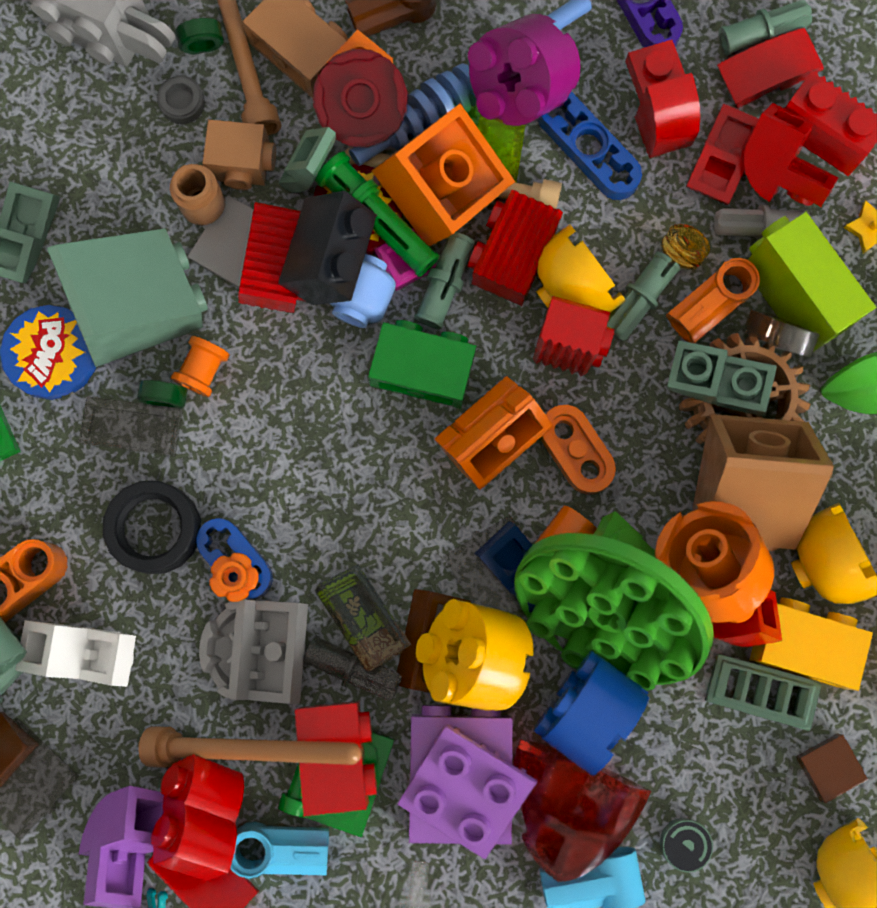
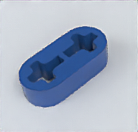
M221 518L205 522L198 530L196 537L197 548L203 558L212 566L216 559L221 556H227L219 549L210 551L208 546L213 542L212 537L209 535L213 530L216 529L221 533L229 530L231 536L226 541L235 553H242L248 556L252 561V567H260L262 571L258 575V582L261 585L257 589L251 590L246 599L252 600L264 596L271 588L273 582V574L269 564L232 522ZM235 572L229 575L231 582H235L238 579V575Z

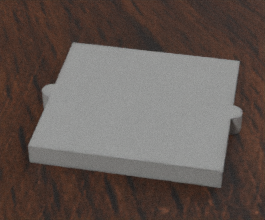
M227 195L222 215L213 223L203 225L204 232L187 258L239 288L254 209Z

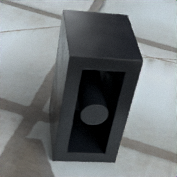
M345 190L305 198L278 284L311 305L351 301L377 214Z

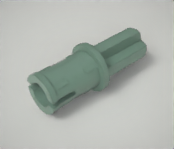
M799 0L768 12L764 8L757 10L754 17L720 27L718 35L725 55H732L734 52L760 44L782 34L810 26L812 23V9L806 0Z
M657 251L635 283H628L626 285L627 293L624 298L627 301L614 309L608 319L607 327L615 329L613 337L622 341L626 340L648 310L657 308L658 302L656 300L673 277L681 270L676 262L669 265L672 258Z

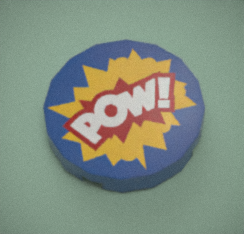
M53 305L30 308L15 318L4 333L0 348L2 368L13 385L32 397L54 400L62 398L61 396L68 395L71 392L75 393L86 385L95 372L96 367L75 316L67 308Z

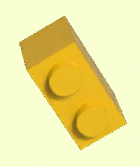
M781 597L780 603L777 606L782 641L753 646L749 661L841 689L859 691L873 632L857 628L858 619L835 612H828L827 618L809 613V604Z

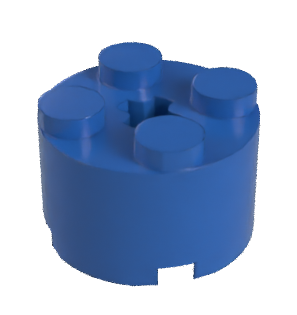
M590 651L576 672L572 670L556 692V695L560 697L553 708L551 706L547 708L536 723L533 731L581 769L594 776L615 755L609 750L620 739L625 741L638 723L648 704L649 697L647 695L649 693L604 658Z

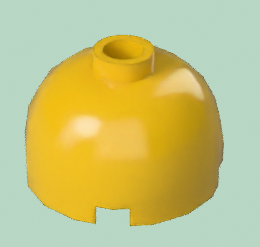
M569 224L544 246L538 260L537 269L543 286L536 292L547 308L552 296L612 312L627 300L621 292L614 297L611 296L608 291L615 284L583 240L574 245L568 238L576 232L571 224Z
M840 503L813 515L797 546L799 559L791 562L803 589L813 585L822 598L836 604H854L877 596V575Z
M859 818L840 826L829 834L818 850L816 866L820 880L814 882L813 885L825 908H877V848L875 846L869 848L859 833L868 828Z

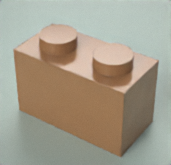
M263 0L242 21L249 44L312 98L314 84L318 75L321 74L322 69L327 65V61L348 40V36L339 25L333 21L326 23L316 14L309 0Z

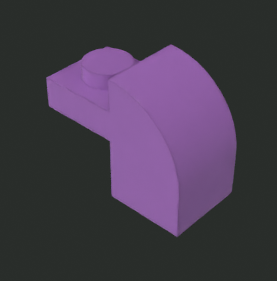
M127 786L108 794L97 804L86 824L79 849V855L89 856L84 905L104 908L141 907L145 854L153 852L154 847L151 844L152 830L164 813V795L161 792Z

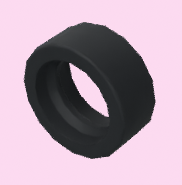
M139 481L123 488L110 501L103 517V538L109 553L122 566L140 573L165 574L177 569L195 553L197 548L196 537L198 530L201 528V518L195 503L178 488L161 481ZM159 499L169 503L177 511L181 520V533L176 544L168 552L158 556H145L137 553L128 544L125 536V521L129 512L137 504L146 500Z

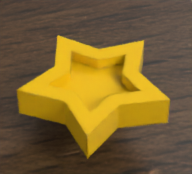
M866 200L862 203L859 218L844 227V229L859 237L863 254L877 244V210Z

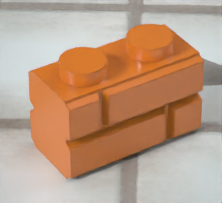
M506 376L434 439L454 465L481 490L549 431L553 424L531 394Z

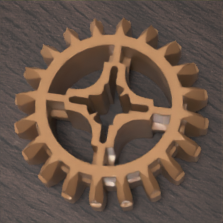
M734 333L727 338L726 344L720 338L713 340L709 344L710 347L728 350V356L777 365L769 402L778 400V411L775 419L805 422L798 414L808 411L811 404L806 400L798 398V396L809 391L810 384L796 382L795 378L803 372L804 366L798 365L793 368L788 366L786 362L791 358L792 351L786 350L778 356L774 353L776 339H770L763 347H760L757 333L750 334L744 343L740 335ZM694 398L685 399L679 404L681 411H694L695 414L685 422V427L691 429L699 424L704 430L696 437V441L699 444L705 442L710 414H716L715 411H724L731 416L762 418V416L717 406Z

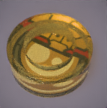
M687 224L671 226L661 241L663 253L672 258V263L676 262L684 269L692 270L700 267L710 253V245L704 234Z

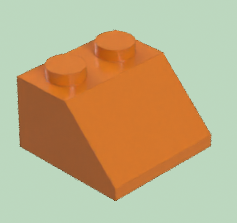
M461 103L372 170L400 211L428 246L453 235L515 182Z

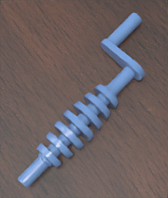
M570 0L547 16L555 20L556 22L553 24L561 30L592 9L591 1ZM469 61L468 65L462 63L453 67L452 72L444 71L438 74L436 80L429 78L421 84V91L419 89L413 90L408 95V110L400 129L384 143L370 148L353 147L350 149L349 154L355 164L361 166L388 147H394L396 150H399L409 140H412L459 103H461L467 113L470 112L471 105L476 106L477 99L470 82Z

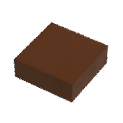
M837 733L796 756L816 795L823 803L831 801L868 780L843 734Z

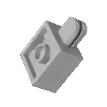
M29 0L31 2V10L41 18L46 26L45 32L52 39L65 46H70L74 42L85 47L86 52L91 57L106 65H110L112 61L128 67L135 53L154 62L161 63L167 54L165 48L171 47L175 40V34L164 22L149 15L143 0Z

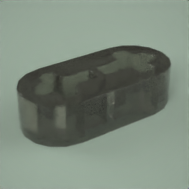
M755 309L750 310L743 332L748 335L757 337L780 349L805 357H811L820 335L803 326Z

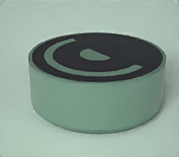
M678 818L668 823L663 829L660 837V849L666 861L677 870L695 872L702 869L709 862L713 852V842L709 832L701 824L689 818Z

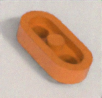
M558 405L550 409L545 415L553 424V427L541 437L544 446L569 484L576 491L583 494H596L603 491L611 484L615 476L616 466L612 455L581 410L571 405ZM560 423L569 425L572 430L571 437L568 439L559 438L555 434V426ZM587 462L593 463L598 469L597 477L594 479L585 478L581 473L582 464Z

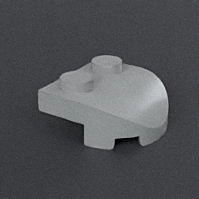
M247 599L226 603V609L219 614L216 620L209 621L205 625L199 645V659L202 671L210 674L214 683L219 688L216 692L232 700L300 704L308 604Z

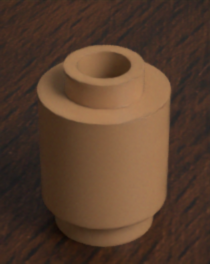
M188 164L175 172L170 182V193L183 217L196 225H207L216 221L224 211L225 197L212 171L202 165Z

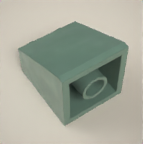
M166 228L56 244L47 248L95 367L178 338L203 327L201 312L208 310L205 298L198 283L190 286L184 270L190 269L186 253L180 242L172 244Z

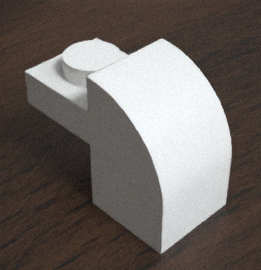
M25 620L21 645L25 648L27 654L16 665L15 670L44 677L81 679L110 686L127 687L134 659L133 651L136 636L109 630Z

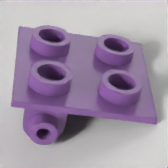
M446 725L440 731L432 749L397 805L483 859H486L536 785L537 780L527 775L525 769L520 768L519 770L500 758L498 752L492 753L487 750L485 744L481 743L479 745L459 732V728L455 727L453 729Z

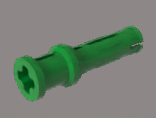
M344 151L333 156L321 168L315 178V182L321 188L327 187L332 193L345 190L377 214L373 231L418 277L423 276L438 261L440 255L437 252L435 253L378 196L380 192L378 185L373 180L366 181L349 164L350 157Z

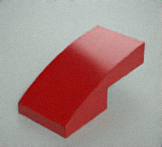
M805 27L762 42L717 64L737 108L777 88H780L781 91L788 89L805 80L812 71L820 72L824 70V66Z
M723 103L693 168L686 188L729 205L745 171V148L759 118Z

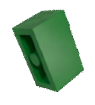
M396 320L395 325L383 322L368 376L370 386L461 409L477 345L469 344L467 337L453 332H441V336L422 332L423 328L420 325L405 320Z

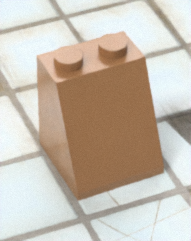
M710 414L692 511L698 509L697 504L709 501L732 504L742 509L756 525L768 551H775L779 548L796 550L832 476L834 465L809 422Z

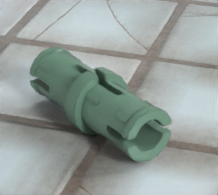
M458 232L447 237L448 239L436 268L429 270L426 277L429 285L414 316L416 321L438 330L442 329L444 325V319L455 293H460L463 288L464 282L461 278L471 253L477 244L472 238Z

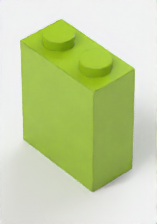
M804 212L791 222L787 216L781 217L761 233L763 236L761 239L749 247L752 255L748 260L759 271L760 283L758 290L806 357L845 332L877 308L807 212Z

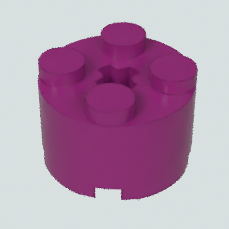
M542 14L525 15L485 33L477 42L470 46L468 51L470 82L477 99V109L484 118L489 120L495 119L511 126L525 125L561 106L567 100L571 90L576 88L580 78L579 53L569 33L563 35L553 24L556 22L555 20Z

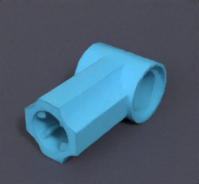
M259 822L245 823L237 829L236 848L230 868L239 877L248 879L258 877L261 874L327 875L329 828L266 826ZM246 838L258 839L265 847V855L259 860H247L239 851V842Z
M633 847L605 849L592 854L591 859L539 869L546 908H637L646 902L637 853Z

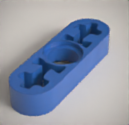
M571 92L567 100L562 104L567 107L565 117L573 127L577 120L582 122L572 129L569 136L565 134L569 124L562 116L557 115L551 118L549 116L550 112L537 118L540 127L605 196L613 200H624L635 193L642 178L640 164L574 93ZM582 135H593L600 141L601 150L593 155L584 154L577 148L576 140ZM608 152L613 154L608 164L618 173L624 169L629 173L626 180L628 185L622 181L613 184L610 181L613 171L605 162L600 169L596 167L605 159Z

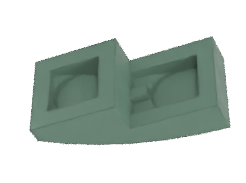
M329 127L306 130L278 184L293 194L309 189L335 143L336 132Z
M9 181L0 216V277L20 283H27L38 261L57 210L60 196Z

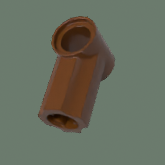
M344 0L355 31L358 29L367 37L406 21L412 23L424 22L431 18L436 9V0Z

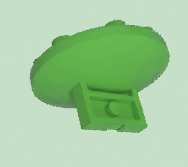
M616 511L602 518L594 535L585 533L557 534L541 539L531 546L515 573L514 585L520 607L528 619L526 624L530 632L540 638H544L557 650L561 651V657L566 664L578 669L588 653L593 651L642 686L646 691L653 690L656 685L687 680L701 669L711 649L714 635L712 621L704 603L681 576L656 559L655 550ZM528 602L535 605L531 613L529 612ZM554 635L568 639L564 649L559 645Z

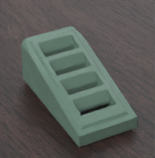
M716 654L705 701L809 731L812 727L821 683ZM731 668L739 670L733 699L725 697ZM753 674L759 676L753 703L750 704L746 703L745 700ZM772 680L779 682L773 710L766 708ZM793 686L798 687L793 714L788 715L787 710Z

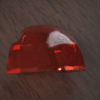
M524 739L519 741L513 766L519 770L520 768L525 769L527 775L537 780L536 785L521 806L523 820L527 832L521 834L524 844L537 864L557 882H566L584 876L602 864L627 837L641 815L651 790L606 768L591 776L555 748Z

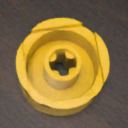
M456 599L449 600L444 609L435 618L429 632L422 634L416 645V658L420 663H423V674L432 699L437 702L485 711L506 710L521 697L531 674L523 672L526 655L533 656V640L530 630L521 617L506 611Z

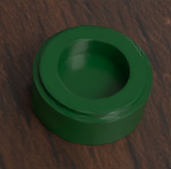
M212 18L191 19L178 25L175 30L178 47L187 54L196 55L215 51L224 42L221 24Z
M142 380L139 383L137 399L143 404L154 407L182 409L186 404L188 389L168 382Z

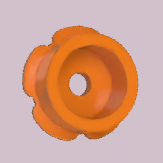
M232 553L230 557L221 556L214 561L211 566L213 576L209 583L215 595L227 597V600L230 602H239L246 599L249 592L256 588L259 579L258 571L252 567V561L248 556L242 553ZM232 572L238 575V579L235 582L229 580V575Z

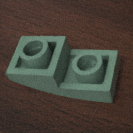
M678 341L667 389L710 404L765 417L777 365L728 356V350Z

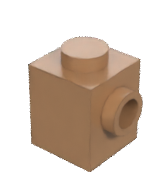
M208 119L202 164L212 171L217 181L224 182L230 188L248 190L252 188V185L265 186L266 171H274L276 144L269 141L265 125Z

